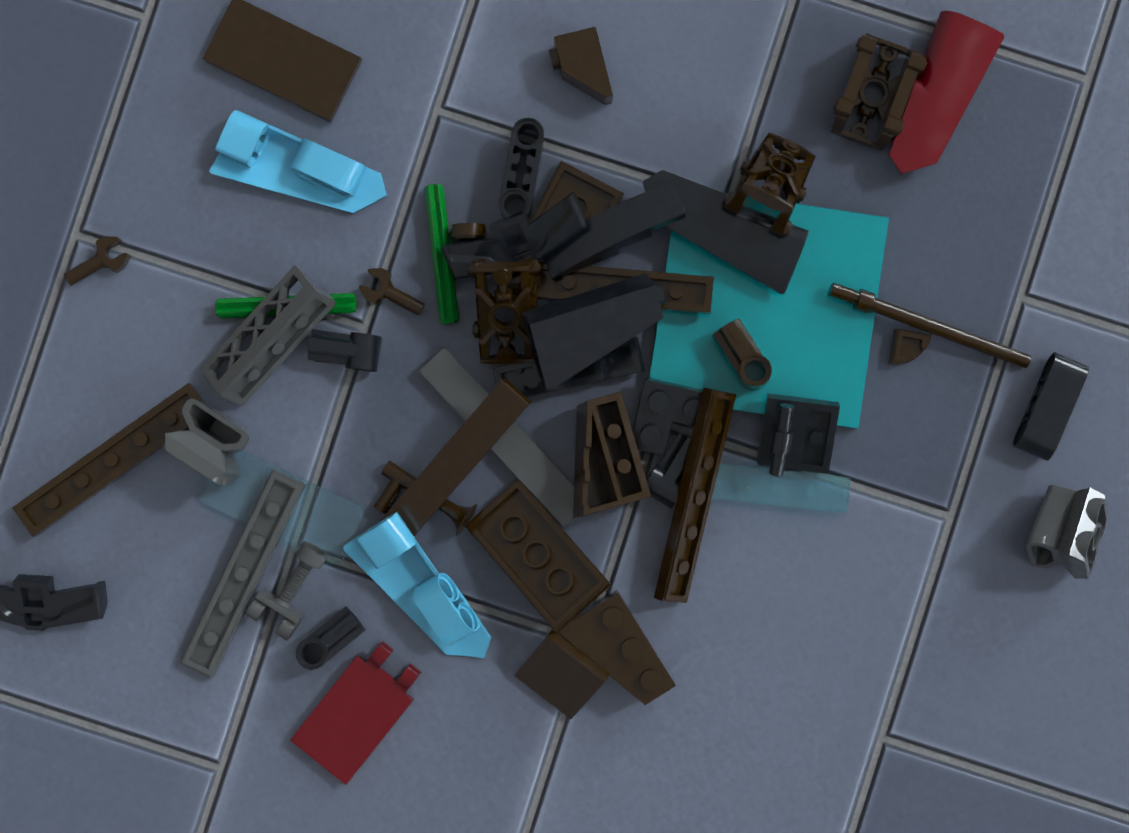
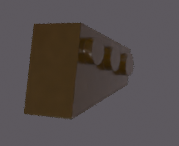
M617 392L577 405L573 518L651 497L622 393Z
M618 590L582 611L559 632L560 635L584 655L607 671L614 680L644 705L676 686Z

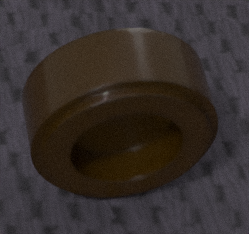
M480 223L450 225V238L453 241L460 242L485 239L486 225Z

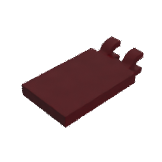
M384 641L379 644L368 660H365L359 654L356 656L290 740L345 785H347L412 703L414 698L407 693V690L422 673L411 663L398 680L384 671L381 666L394 651Z

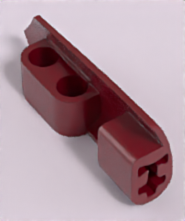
M947 10L940 12L924 56L927 58L926 68L924 72L917 75L901 117L904 120V128L901 134H898L897 137L894 136L891 140L893 144L888 156L900 175L937 164L1004 39L1003 33L963 14Z

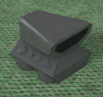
M188 399L182 408V414L190 431L177 430L165 433V443L162 448L206 478L219 485L223 483L230 486L235 478L242 476L235 454L242 451L249 441L248 431L243 425L226 414L198 400Z
M1049 485L1026 543L1031 565L1039 568H1049L1062 563L1074 579H1088L1093 570L1097 549L1106 528L1108 517L1106 496L1092 488L1075 491Z

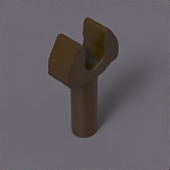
M102 237L96 241L97 252L95 256L64 273V277L72 286L103 267L110 268L113 272L118 273L127 266L131 255L123 253L111 259L109 257L110 249L119 245L122 240L118 237Z
M383 268L368 269L372 276L381 280L382 285L376 291L360 285L359 289L366 300L377 304L379 300L388 299L417 316L421 314L425 303L395 288L391 282L392 274Z

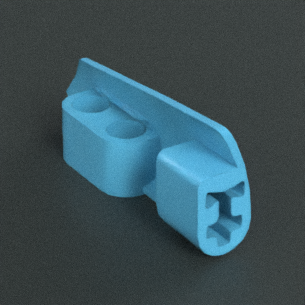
M234 110L226 122L215 148L219 155L209 170L213 175L350 213H356L387 196L381 173L306 138L302 140L238 110Z
M398 512L386 517L343 547L344 552L387 593L446 655L470 656L483 659L486 657L491 640L490 634L454 581L446 573H439Z

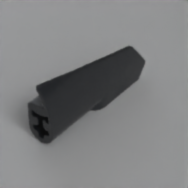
M661 170L642 181L645 192L668 182H673L686 212V218L666 225V228L779 294L785 293L805 245L809 230L791 224L793 227L790 233L783 238L770 231L775 217L743 205L738 214L723 207L725 204L723 201L727 194L665 170Z

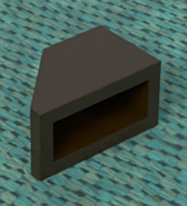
M596 27L555 36L554 48L549 49L553 70L560 69L562 80L602 104H611L613 93Z

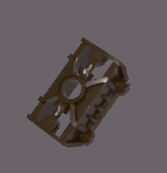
M866 33V35L862 34L856 43V51L859 54L844 95L839 97L838 100L836 99L834 103L833 113L836 114L831 133L881 151L894 136L897 137L898 134H901L904 128V120L901 117L917 74L920 75L926 68L927 58L923 57L924 54L918 51L907 49ZM877 45L879 46L878 56L881 63L879 67L875 66L871 73L868 65ZM899 54L905 55L906 58L900 74L888 81L890 71L887 70L888 64L892 63ZM869 84L880 86L883 91L882 100L879 102L867 100L864 95L865 87ZM859 106L857 115L860 116L859 123L853 125L849 132L843 131L852 109ZM877 113L881 126L875 142L868 139L869 129L866 124L868 119L873 120Z
M769 132L751 160L747 158L746 161H743L739 169L742 176L735 191H731L730 194L727 193L723 201L725 203L723 207L738 214L746 197L750 195V198L775 211L779 210L770 231L784 238L793 227L789 219L796 203L803 202L807 194V188L803 186L816 156L795 142ZM772 145L775 146L774 148H776V149L779 150V153H776V151L773 149ZM794 159L799 161L802 159L804 161L803 163H795ZM765 180V184L762 187L754 185V182ZM781 189H783V191L786 194L784 199L780 197Z
M522 258L521 263L487 262L486 259H473L474 261H470V265H468V274L471 276V279H475L477 321H474V325H472V334L475 339L479 338L480 363L520 364L534 362L522 312L538 307L536 277H539V274H541V263L535 258ZM513 271H521V289L513 297L512 290L507 288V284L511 281ZM487 272H491L494 282L499 285V288L494 291V297L488 292ZM506 307L514 312L515 317L511 321L501 322L495 317V311ZM496 332L497 339L502 341V345L498 348L497 354L490 355L491 336ZM515 332L524 340L525 355L517 354L515 347L510 344V341L515 338Z

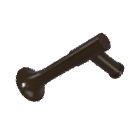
M388 461L381 472L382 475L390 479V482L378 501L373 505V507L384 514L388 512V508L400 489L404 488L407 490L416 480L415 476L392 461ZM447 499L438 510L442 511L453 521L457 529L456 536H458L472 518L478 505L464 507Z

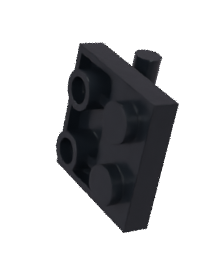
M767 393L757 465L770 467L769 474L778 477L783 476L784 468L829 474L840 410L839 402Z

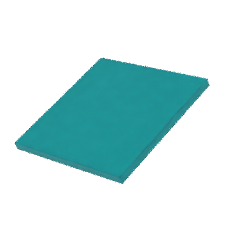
M749 196L746 197L743 206L775 218L779 210L775 211ZM796 204L789 221L793 225L809 230V233L784 294L775 292L671 230L665 273L714 277L711 314L662 310L663 318L657 322L649 378L702 390L704 387L736 394L733 410L764 415L767 393L839 402L840 405L837 426L859 429L875 313L869 311L866 314L853 309V304L828 296V291L831 284L835 282L856 291L860 289L875 293V298H878L889 217ZM738 318L762 355L770 361L772 366V374L769 381L763 388L758 390H749L740 384L738 375L712 336L720 328ZM749 364L745 367V375L749 380L759 381L764 378V370L758 364Z

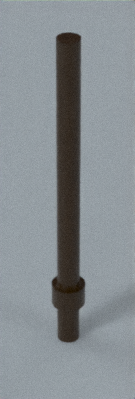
M835 282L829 288L828 296L853 304V309L866 314L869 311L1025 369L1031 362V355L875 298V293L860 289L856 291Z

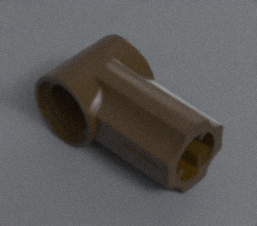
M739 318L723 326L712 335L738 375V380L744 388L758 390L767 384L772 374L770 361L762 355ZM749 364L760 365L764 370V378L759 381L749 380L745 375V367Z

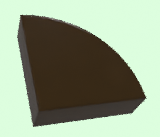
M894 329L889 364H904L917 358L928 347L932 334Z

